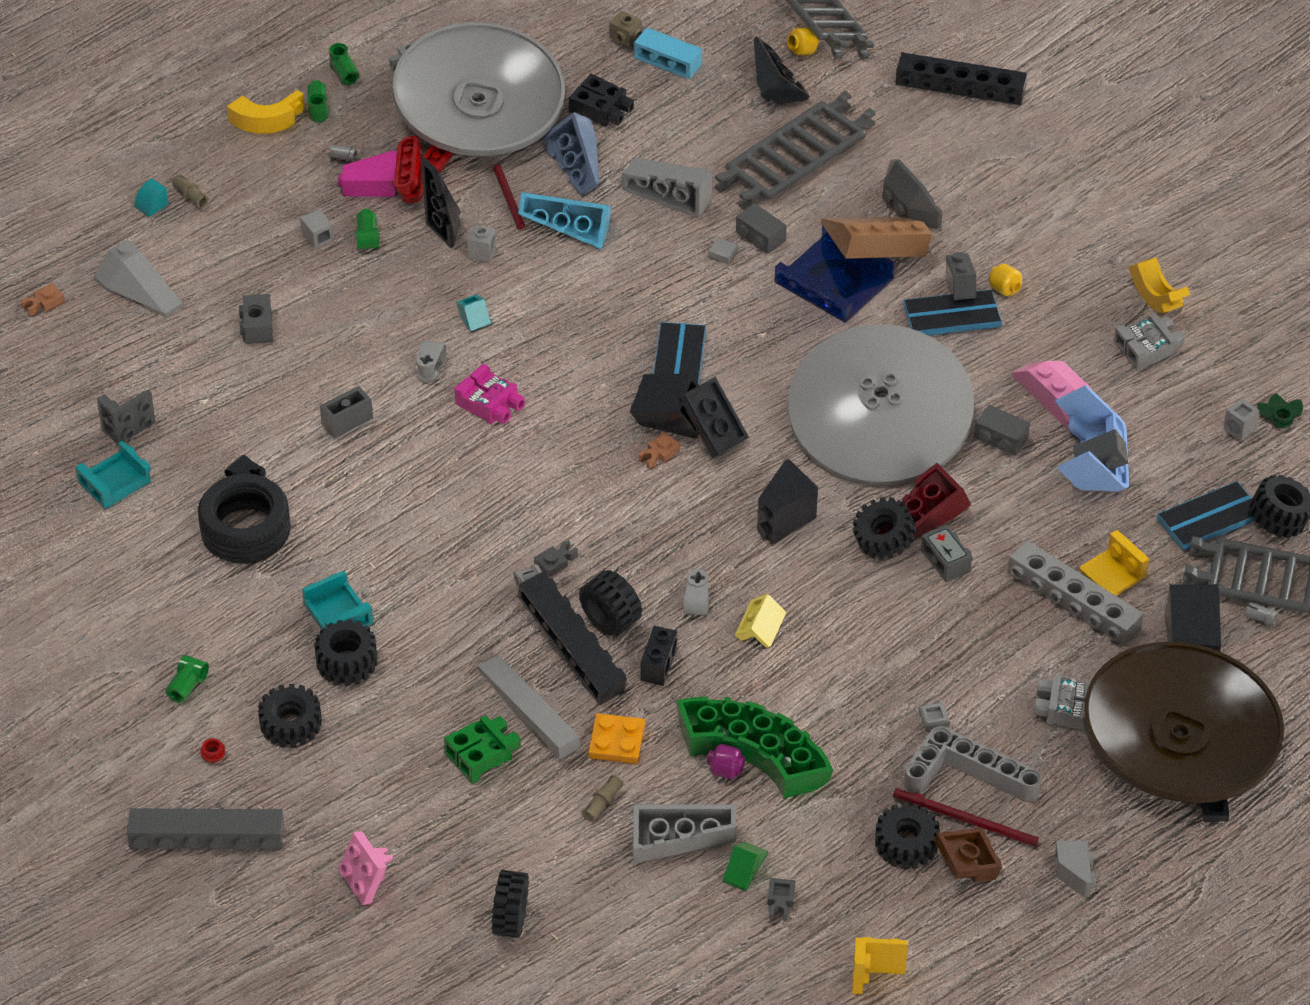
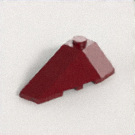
M935 463L921 474L914 482L915 486L909 495L905 494L902 498L903 505L908 507L915 523V538L953 520L971 506L964 489L938 463ZM883 526L879 529V531L876 534H885L889 532L893 528V526Z

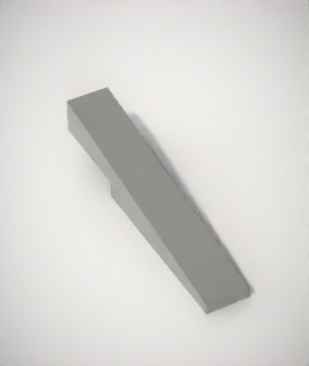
M499 655L478 665L480 673L531 733L536 732L559 760L580 749V736Z

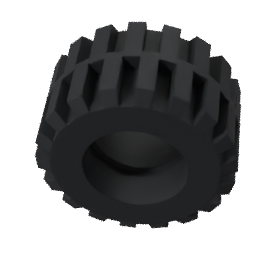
M1270 475V477L1264 478L1249 503L1250 515L1253 516L1252 519L1259 524L1260 528H1264L1270 534L1273 533L1278 537L1284 536L1285 538L1295 537L1303 531L1310 519L1309 489L1291 477Z
M603 570L580 588L579 601L586 616L600 631L609 636L615 637L620 635L642 616V604L637 593L626 579L616 572Z
M347 619V622L338 620L336 624L330 623L327 625V629L322 628L320 630V635L316 636V643H314L316 665L319 674L322 677L325 676L328 682L334 681L336 685L345 683V686H350V683L358 684L361 679L366 680L369 678V674L374 673L378 663L376 639L374 633L370 632V628L367 625L363 626L359 621L353 623V620ZM343 651H353L350 654H339Z

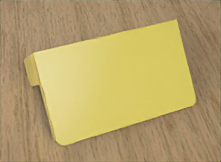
M769 594L752 599L735 636L740 641L755 637L768 648L772 645L786 612Z

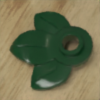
M1274 393L1269 399L1268 404L1257 403V409L1260 410V415L1270 419L1274 426L1288 428L1293 424L1294 418L1302 414L1303 403L1300 399L1287 403L1281 396Z

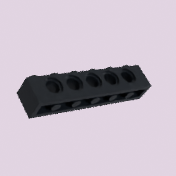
M901 52L896 69L895 85L1021 105L1026 89L1027 73Z

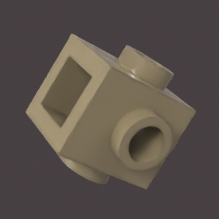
M624 11L619 12L609 21V38L629 48L643 33L642 20Z

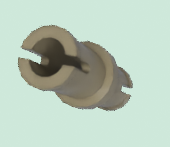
M176 175L173 178V186L182 192L183 197L194 202L198 208H203L207 205L208 197L199 190L195 183H190L183 175Z
M610 775L602 788L594 792L593 799L582 810V815L585 819L595 822L603 809L611 805L612 798L623 786V782L619 777Z

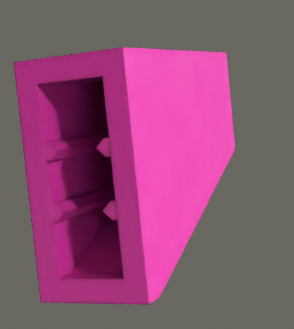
M389 151L343 165L342 174H338V187H342L343 196L395 197L394 176L397 151Z

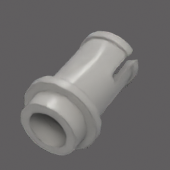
M334 144L330 145L329 150L337 151V153L328 152L329 158L346 160L347 163L356 161L357 149H354L353 146L347 148Z
M1250 602L1245 616L1264 622L1266 626H1274L1279 613L1273 607L1268 609Z

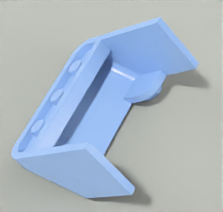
M1087 385L1056 400V404L1069 415L1068 428L1072 435H1076L1080 439V443L1116 429L1126 442L1127 447L1125 423ZM1090 451L1058 466V470L1071 481L1075 488L1080 490L1120 492L1129 487L1128 464L1109 470Z

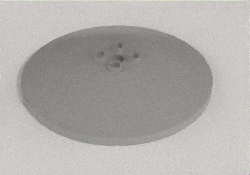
M459 23L436 29L422 36L401 56L393 77L394 103L405 124L426 142L443 150L462 155L494 156L525 148L542 138L554 126L564 104V77L553 55L541 43L525 33L492 23ZM476 98H480V99H482L483 101H481V102H476V101H474V100H475Z
M887 324L851 328L821 342L810 351L797 368L788 395L790 425L798 444L806 455L819 467L836 477L872 486H896L916 481L921 474L935 463H938L941 467L946 465L958 453L966 441L971 429L974 413L972 385L968 374L958 358L942 343L922 332ZM883 391L887 396L878 398L875 396V393Z

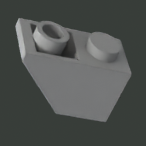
M1087 840L1056 841L1054 855L1056 877L1084 898H1090L1091 887L1096 885L1095 872L1090 870V866H1093V851H1088Z

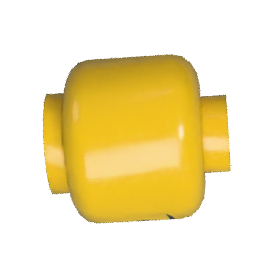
M795 28L787 37V47L794 55H811L816 51L819 44V39L809 28Z
M1000 264L990 271L989 284L993 290L1001 295L1011 296L1021 289L1022 275L1010 265Z

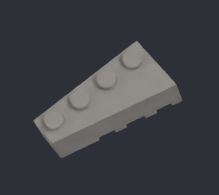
M634 157L622 173V190L700 218L712 202V170Z
M634 804V864L736 842V804Z

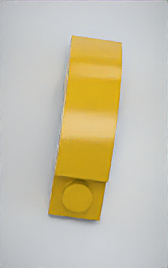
M299 90L272 105H259L242 95L227 106L229 123L243 131L258 134L275 133L295 125V116L305 110L304 96Z
M1157 257L1128 266L1139 294L1153 310L1159 313H1166L1184 306L1183 298L1190 295L1188 286L1179 289L1171 287L1162 274Z

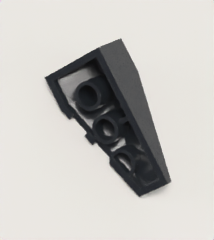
M756 36L754 38L757 85L761 90L760 95L766 101L770 102L772 100L777 105L807 100L810 96L802 83L799 81L795 83V79L792 77L794 75L793 72L782 64L784 61L775 50Z
M423 158L421 160L425 223L452 248L455 245L460 226L459 215L461 212L439 171L426 158Z

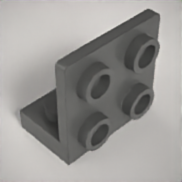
M149 390L142 392L120 406L115 400L111 401L105 394L97 398L101 429L117 445L120 441L130 440L133 436L150 428L156 422L152 393Z

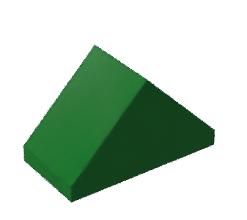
M747 842L734 845L723 882L746 891L767 857L768 851Z

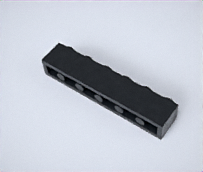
M543 571L520 583L518 598L597 703L601 705L623 693L626 684L625 673L621 668L615 666L610 653L607 650H603L599 645L597 636L587 629L582 616L574 612L568 598L561 595L555 581L552 578H548Z

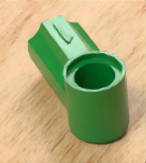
M343 43L331 45L329 48L330 67L336 71L342 83L347 85L354 84L359 79V72L348 54V47Z
M314 80L307 85L309 117L314 122H322L328 118L326 85L320 82V80Z
M362 209L360 213H357V250L380 248L378 228H376V214L370 209Z
M183 655L178 663L176 675L165 689L166 695L174 702H185L197 682L202 683L207 677L209 663Z

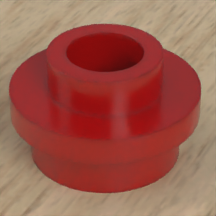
M212 738L203 743L200 753L205 761L218 762L223 759L226 750L220 740Z

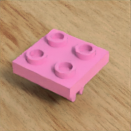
M360 831L352 834L338 870L361 904L366 905L372 903L380 882L384 880V873L387 868L385 864L391 862L393 856L386 855L388 852L387 848H373L363 832Z

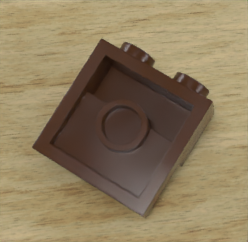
M982 828L937 833L934 839L955 879L971 877L974 883L997 879L1003 866Z

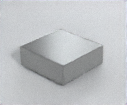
M718 237L709 249L708 257L728 264L737 252L738 244Z
M943 702L919 706V714L925 731L933 730L936 727L950 726V720Z

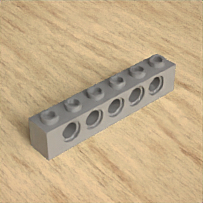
M1028 540L1010 556L1008 573L1014 578L1023 581L1033 590L1040 592L1052 602L1064 607L1072 615L1078 616L1091 627L1097 628L1108 635L1110 639L1124 646L1141 630L1144 613Z

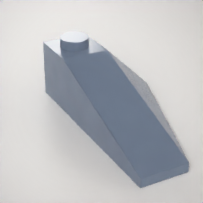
M573 112L549 130L543 137L550 156L555 158L561 170L566 172L571 183L584 196L599 185L597 140L591 119Z

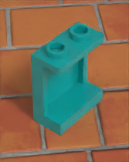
M123 441L118 442L119 451L90 469L83 462L75 467L77 482L104 509L151 482V467L145 459H141L132 446H127Z
M345 571L332 574L302 589L303 604L320 629H327L328 624H336L338 620L347 622V619L353 620V623L359 621L363 626L373 624L372 607L368 602L362 603L349 585Z

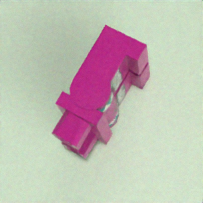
M484 363L472 372L470 377H466L454 388L455 404L482 419H486V422L491 425L495 421L505 424L511 417L510 408L520 411L525 406V398L518 393L517 385L490 372V367Z

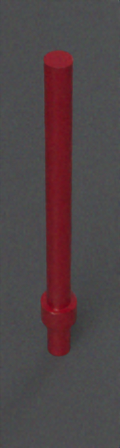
M898 788L894 790V798L911 803V806H913V803L919 804L918 809L920 810L926 807L928 810L1034 847L1038 845L1039 837L925 798L926 795L918 792L913 794Z

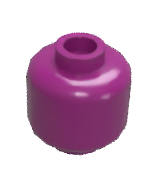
M720 744L716 747L715 751L710 750L707 765H711L710 770L714 776L732 780L737 775L740 776L742 774L746 757L742 756V751L739 748Z

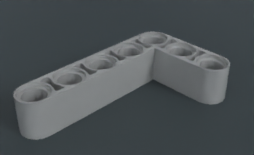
M936 727L931 730L907 764L905 770L904 785L906 790L913 794L915 792H924L944 763L1027 802L1034 801L1039 797L1042 780L1041 774L1037 770L945 727Z

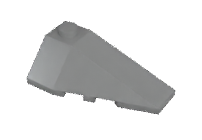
M128 239L108 251L93 276L94 280L106 291L112 294L117 292L130 302L135 300L143 304L144 308L164 317L183 307V303L142 252Z

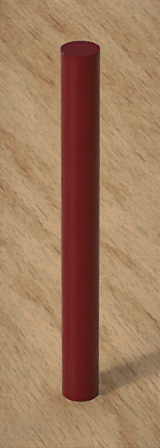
M495 165L493 167L494 173L518 230H521L525 227L522 216L518 214V206L501 165Z

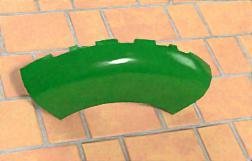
M708 696L677 700L679 724L690 756L709 754L710 750L715 751L716 747L720 744L739 748L742 751V756L746 757V762L762 770L774 781L783 798L815 791L831 779L833 768L821 747H817L810 739V734L806 731H801L794 725V721L780 713L774 714L767 711L765 706L757 703L731 701V698L724 697V700H710Z

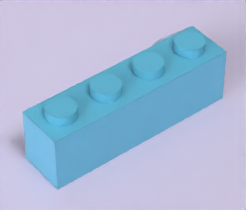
M521 192L518 214L602 249L609 229L612 206Z

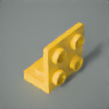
M1115 530L1110 533L1108 549L1080 566V572L1091 581L1117 596L1147 577L1150 558L1122 533Z
M855 937L852 994H863V984H869V972L905 974L908 941L897 938L875 939L872 937Z

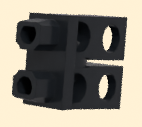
M592 73L569 96V113H581L588 116L594 122H600V125L604 127L609 123L619 126L624 118V112H621V110L630 113L634 109V100L626 96L625 88H619Z

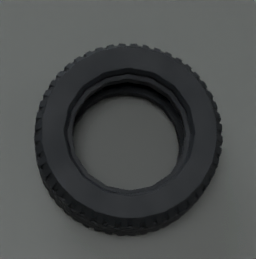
M237 474L225 477L214 483L203 494L199 502L198 520L202 541L213 555L225 561L248 564L267 559L286 543L290 534L291 524L288 499L284 491L275 482L263 476ZM243 509L260 510L268 515L260 524L242 529L228 527L221 522L226 515Z

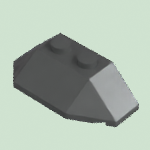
M900 159L890 160L884 179L883 200L895 210L899 217L922 221L928 228H941L942 210L939 206L935 205L934 199L925 186Z

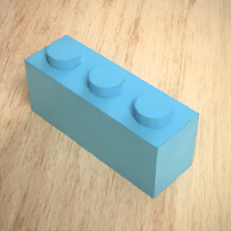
M646 28L634 42V58L690 79L702 65V48Z

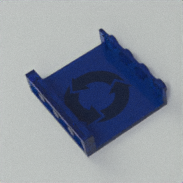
M822 225V237L790 266L782 262L775 266L774 282L846 323L894 279L895 262L886 257L845 258Z

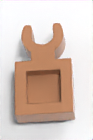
M53 283L33 292V298L29 297L21 301L22 308H27L29 316L35 315L41 308L46 312L65 302L64 295Z
M663 432L648 443V449L642 450L639 453V461L642 462L644 459H649L647 460V468H652L656 465L658 459L665 462L678 453L681 449V444Z

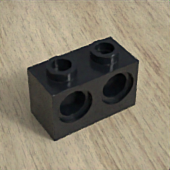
M659 626L653 627L640 662V681L665 685L677 652V630Z

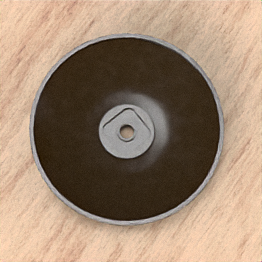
M1155 642L1136 646L1119 653L1107 661L1094 675L1087 689L1083 706V722L1086 735L1101 761L1114 774L1133 787L1148 794L1172 801L1188 803L1215 802L1247 792L1258 785L1271 772L1280 755L1284 739V722L1280 706L1263 680L1233 657L1220 651L1191 643ZM1181 731L1186 735L1178 736L1174 732Z

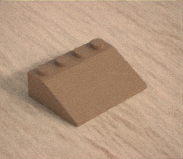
M905 217L821 219L822 225L845 258L924 257L927 255L932 237L931 231L924 222Z

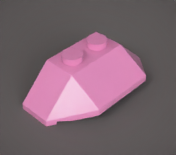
M1063 361L1029 363L1012 372V376L1068 430L1069 415L1056 404V400L1085 385L1092 390Z

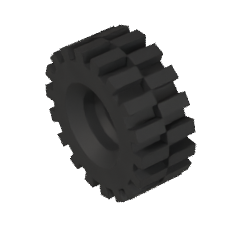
M881 497L880 502H876L873 499L870 501V506L864 504L862 506L863 512L857 511L855 514L857 519H853L854 527H852L862 551L866 555L869 554L871 558H875L877 555L879 560H884V556L892 559L894 558V553H898V555L903 554L902 549L910 547L909 541L913 542L915 539L914 534H916L915 523L908 507L903 505V502L900 500L896 502L892 497H889L888 501H886L885 497ZM883 526H893V528L885 534H876L877 531Z
M283 684L279 685V690L277 691L274 688L270 689L269 696L264 694L262 697L263 702L260 701L258 705V716L261 733L264 734L266 740H271V744L276 745L277 742H280V747L286 748V744H291V748H295L296 743L300 742L301 746L307 744V738L312 741L315 738L314 733H319L320 726H322L320 702L317 695L313 696L311 689L305 691V686L303 685L295 688V684H289V688H284ZM286 714L299 715L297 719L292 721L281 719Z
M908 802L902 803V807L894 804L891 811L886 808L883 811V816L880 815L878 817L875 847H877L879 855L883 854V860L886 863L891 860V866L897 867V864H902V869H907V865H912V868L916 869L918 868V863L924 866L928 864V859L932 861L935 857L938 846L934 839L937 833H940L938 820L935 821L933 813L928 815L926 807L920 810L918 809L919 804L913 803L912 807H908ZM911 830L917 836L907 839L899 836L898 832Z
M501 870L499 873L492 909L493 935L520 938L528 903V873Z

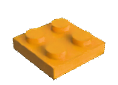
M596 713L589 747V758L638 764L645 730V719Z

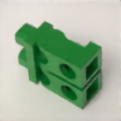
M485 715L480 718V721H476L444 737V754L456 767H459L460 772L473 784L480 780L482 773L512 760V752L521 746V738L516 732H511L506 736L503 734L507 731V724L501 716L490 720Z

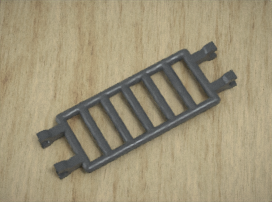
M786 0L817 39L825 40L828 43L835 58L843 57L840 48H847L848 43L846 41L854 43L858 48V54L861 58H869L870 55L867 52V48H873L875 44L872 41H867V33L839 0ZM799 3L831 4L834 8L802 7ZM809 15L841 16L844 20L812 19ZM820 28H851L854 32H823Z
M847 91L842 92L829 105L823 101L819 102L726 163L725 168L728 171L715 176V179L719 182L715 185V189L722 193L735 180L740 179L752 188L739 194V197L743 199L739 203V207L743 210L750 207L762 196L770 200L864 138L866 132L863 129L875 125V121L871 118L876 115V112L868 108L861 117L853 122L839 112L851 108V104L847 102L851 98V94ZM823 111L854 134L846 139L815 117V115ZM808 121L839 144L831 149L801 128L800 125ZM790 131L794 132L822 152L823 155L815 159L784 137V135ZM777 141L806 162L807 165L799 169L771 149L769 145ZM761 151L792 175L784 180L753 156ZM746 162L777 185L768 190L737 166Z
M1192 536L1189 556L1199 557L1203 555L1213 557L1210 572L1200 571L1194 566L1186 565L1182 584H1217L1224 549L1239 551L1232 586L1231 588L1219 586V596L1310 614V570L1303 602L1289 600L1296 563L1310 565L1309 555L1223 538L1218 539L1216 544H1212ZM1248 553L1263 556L1255 593L1241 590ZM1272 558L1286 561L1279 598L1265 595Z

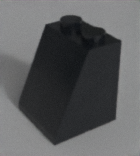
M644 374L638 386L634 402L631 405L630 413L641 426L690 438H698L699 433L681 403L679 396L694 389L699 384L691 374Z
M789 459L783 462L758 498L757 531L761 537L766 538L771 544L817 518L818 486Z
M1170 584L1164 615L1167 642L1191 643L1221 651L1219 585Z

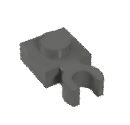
M564 541L558 550L552 546L535 556L534 564H537L542 572L544 571L548 577H551L567 567L568 560L577 558L578 549L574 548L568 551L570 549V541Z
M770 878L767 905H771L769 908L770 920L774 919L775 913L780 912L783 914V921L787 922L789 918L788 907H793L796 880Z

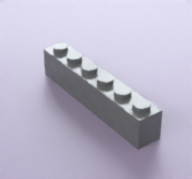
M130 808L127 837L129 848L273 850L283 848L285 823L283 809Z

